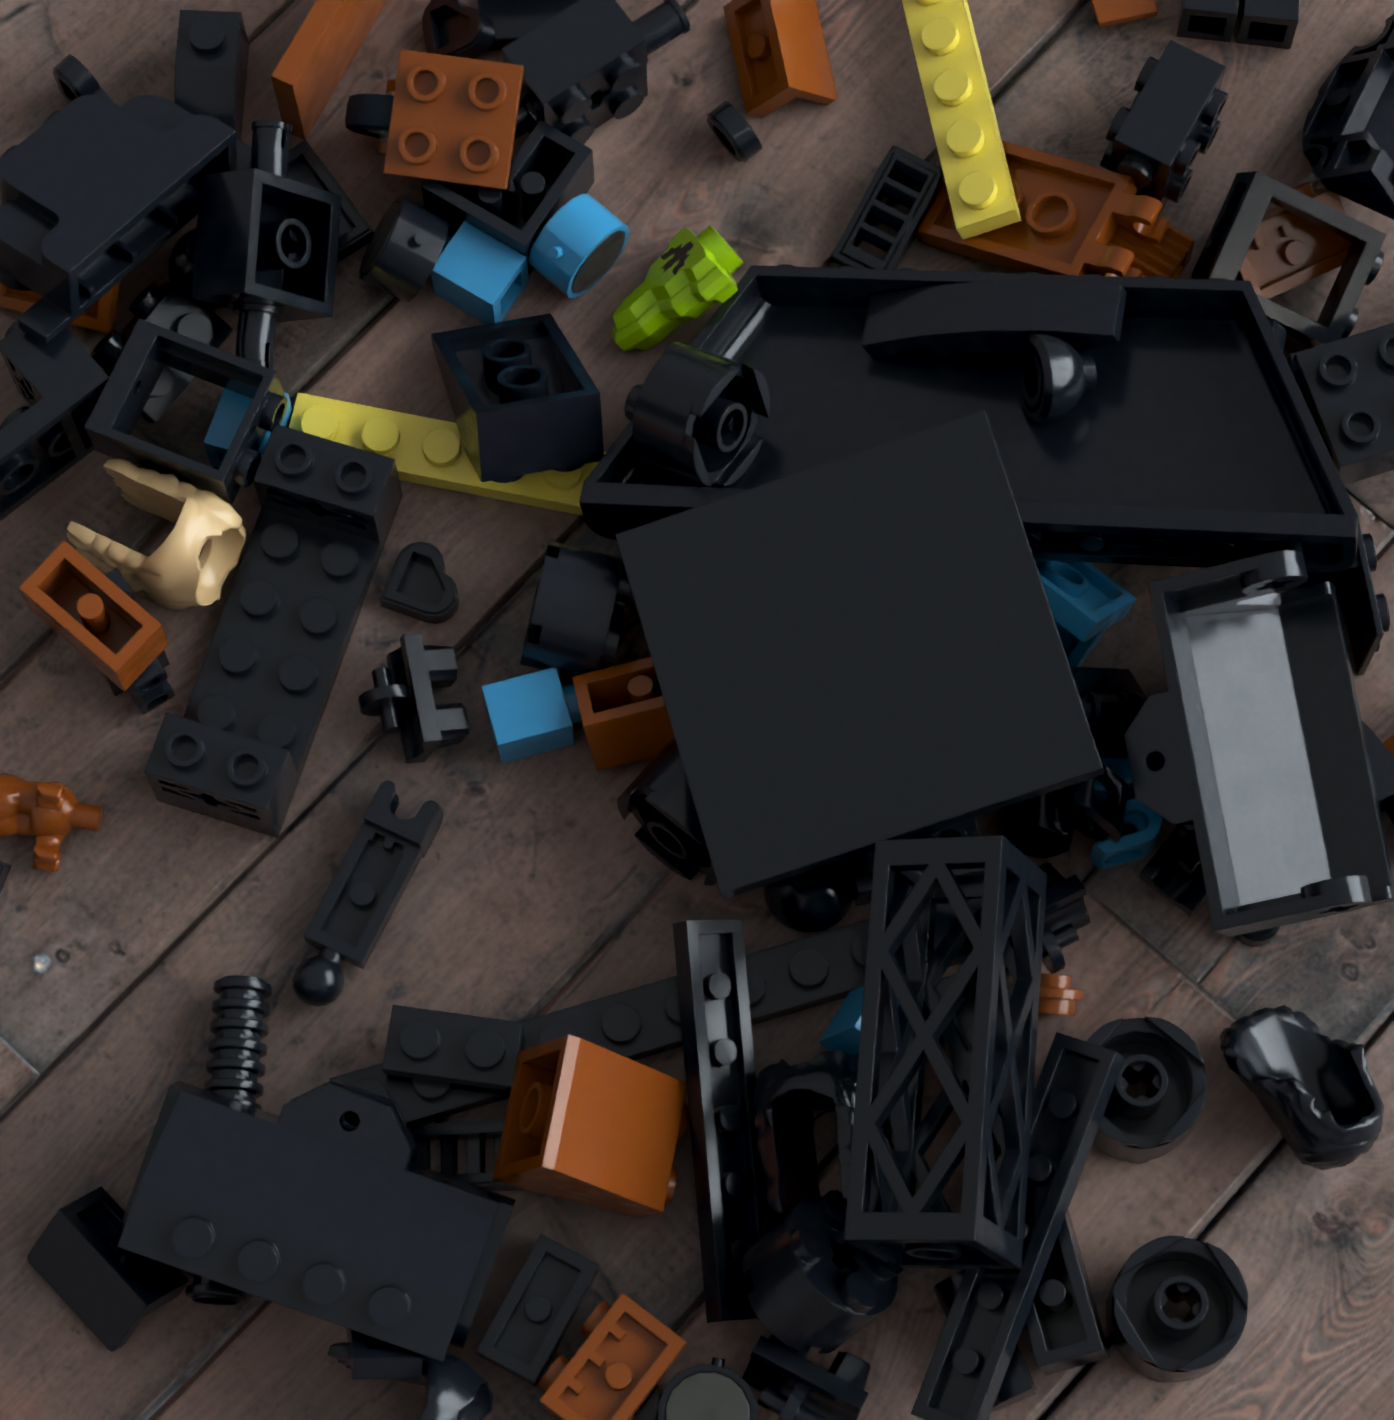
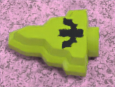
M711 225L707 226L699 235L683 227L669 241L668 249L650 266L645 280L623 300L612 315L614 327L611 337L623 351H629L634 348L645 351L656 345L682 322L697 319L715 303H724L735 294L738 288L731 274L744 263L743 260Z

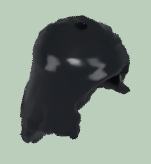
M1285 1005L1276 1008L1266 1007L1254 1011L1251 1015L1241 1017L1233 1022L1230 1028L1223 1030L1220 1035V1049L1224 1053L1229 1068L1257 1095L1265 1111L1279 1128L1281 1136L1302 1164L1320 1170L1343 1167L1370 1150L1382 1129L1384 1105L1367 1068L1368 1062L1364 1057V1044L1348 1043L1340 1039L1331 1041L1329 1036L1319 1033V1027L1306 1014L1299 1011L1293 1012L1290 1007Z

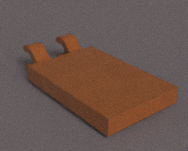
M388 0L315 1L271 75L281 120L284 124L292 126V135L306 140Z
M1002 141L1022 221L963 240L956 229L944 182L917 230L925 245L1020 273L1036 272L1048 275L1080 276L1099 274L1112 277H1141V270L1130 267L1135 257L1134 253L1122 247L1107 246L1116 228L1121 226L1143 241L1159 244L1170 222L1168 219L1158 217L1163 206L1161 201L1149 196L1135 195L1137 188L1131 176Z

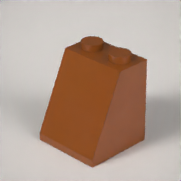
M569 1034L519 1051L493 1181L633 1218L663 1213L664 1206L671 1200L676 1187L677 1173L676 1169L672 1167L676 1142L683 1136L689 1118L688 1105L684 1103L687 1089L686 1083L585 1039Z

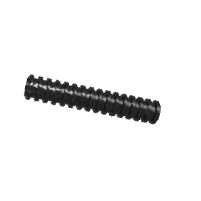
M242 975L225 976L216 980L213 987L214 992L219 994V999L212 1002V1011L217 1014V1019L210 1022V1031L216 1034V1038L208 1042V1050L214 1054V1059L209 1060L206 1064V1070L212 1074V1079L205 1082L204 1090L262 1110L261 1105L256 1103V1098L261 1097L264 1092V1087L258 1083V1078L265 1075L266 1069L264 1064L260 1063V1058L267 1055V1046L261 1043V1039L269 1034V1027L263 1023V1018L270 1015L271 1007L265 1003V998L272 995V986L266 983L265 980ZM188 1272V1275L193 1277L194 1281L193 1284L186 1287V1296L192 1298L195 1302L211 1305H236L246 1299V1292Z

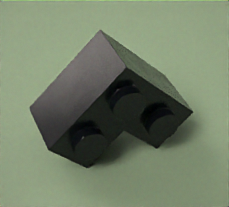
M540 120L511 161L507 191L425 180L421 185L424 208L449 220V231L454 234L462 223L466 221L526 256L528 274L530 275L534 270L528 261L530 250L546 223L572 198L582 193L586 194L595 182L593 151Z

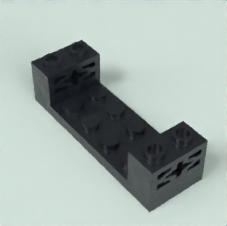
M15 321L6 331L5 337L0 341V352L16 388L31 406H23L16 409L5 418L0 426V521L95 450L84 427L109 376L67 328H64L47 344H41L33 335L24 333L18 327L17 321Z
M274 424L253 480L262 506L185 714L183 717L170 713L165 714L144 773L159 802L278 838L403 495L395 459Z

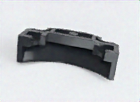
M1393 14L1385 20L1386 25L1381 35L1367 45L1354 46L1320 87L1318 96L1306 116L1302 134V149L1311 164L1313 174L1327 190L1394 220Z

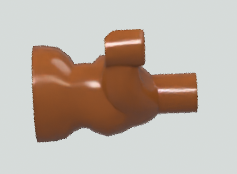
M4 772L0 775V837H7L16 833L36 836L32 869L57 872L61 860V850L59 847L74 827L100 831L104 807L79 802L65 784L59 781H28Z

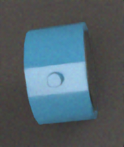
M582 193L562 206L546 223L532 245L528 261L532 268L568 298H577L594 287L612 268L625 248L630 232L626 224L590 194Z

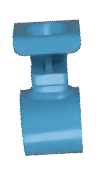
M1100 758L1103 764L1128 784L1129 796L1133 781L1128 758ZM1095 779V797L1099 804L1106 803L1109 800L1108 793L1104 785ZM1076 784L1072 785V789H1076ZM1136 799L1127 800L1123 823L1134 825L1137 832L1121 836L1117 843L1109 840L1097 841L1092 847L1090 860L1097 868L1108 869L1147 857L1154 849L1161 826V816Z

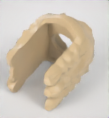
M123 459L107 460L102 467L108 475L114 478L115 485L121 488V496L126 501L141 510L158 515L176 525L166 540L150 556H145L85 526L70 521L66 535L69 542L76 547V551L104 575L118 568L131 592L137 594L141 599L152 600L163 606L167 611L186 610L189 607L211 605L216 600H220L222 585L229 572L238 565L246 538V530L242 525L240 515L229 503L222 500L214 492L195 488L186 481L179 480L174 474H160L155 469L138 468L131 462Z

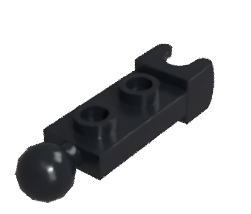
M387 780L379 786L363 816L364 822L303 935L307 943L320 949L317 956L307 958L300 963L292 979L293 989L298 998L304 1003L312 1006H324L336 1000L341 994L344 985V976L340 968L344 960L364 969L421 858L425 857L442 824L443 810L435 801L425 802L415 817L407 820L399 819L395 816L399 806L395 784Z

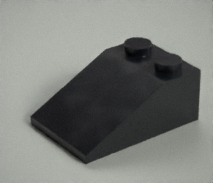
M551 313L431 334L433 350L466 454L481 482L509 483L519 480L525 474L547 470L569 472L580 469L586 463L597 462L602 459L604 447L600 392Z

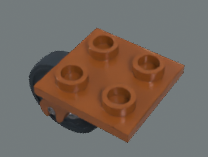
M400 49L396 80L387 81L386 95H351L346 108L345 127L358 134L379 138L378 154L385 156L383 173L386 175L507 191L524 66Z

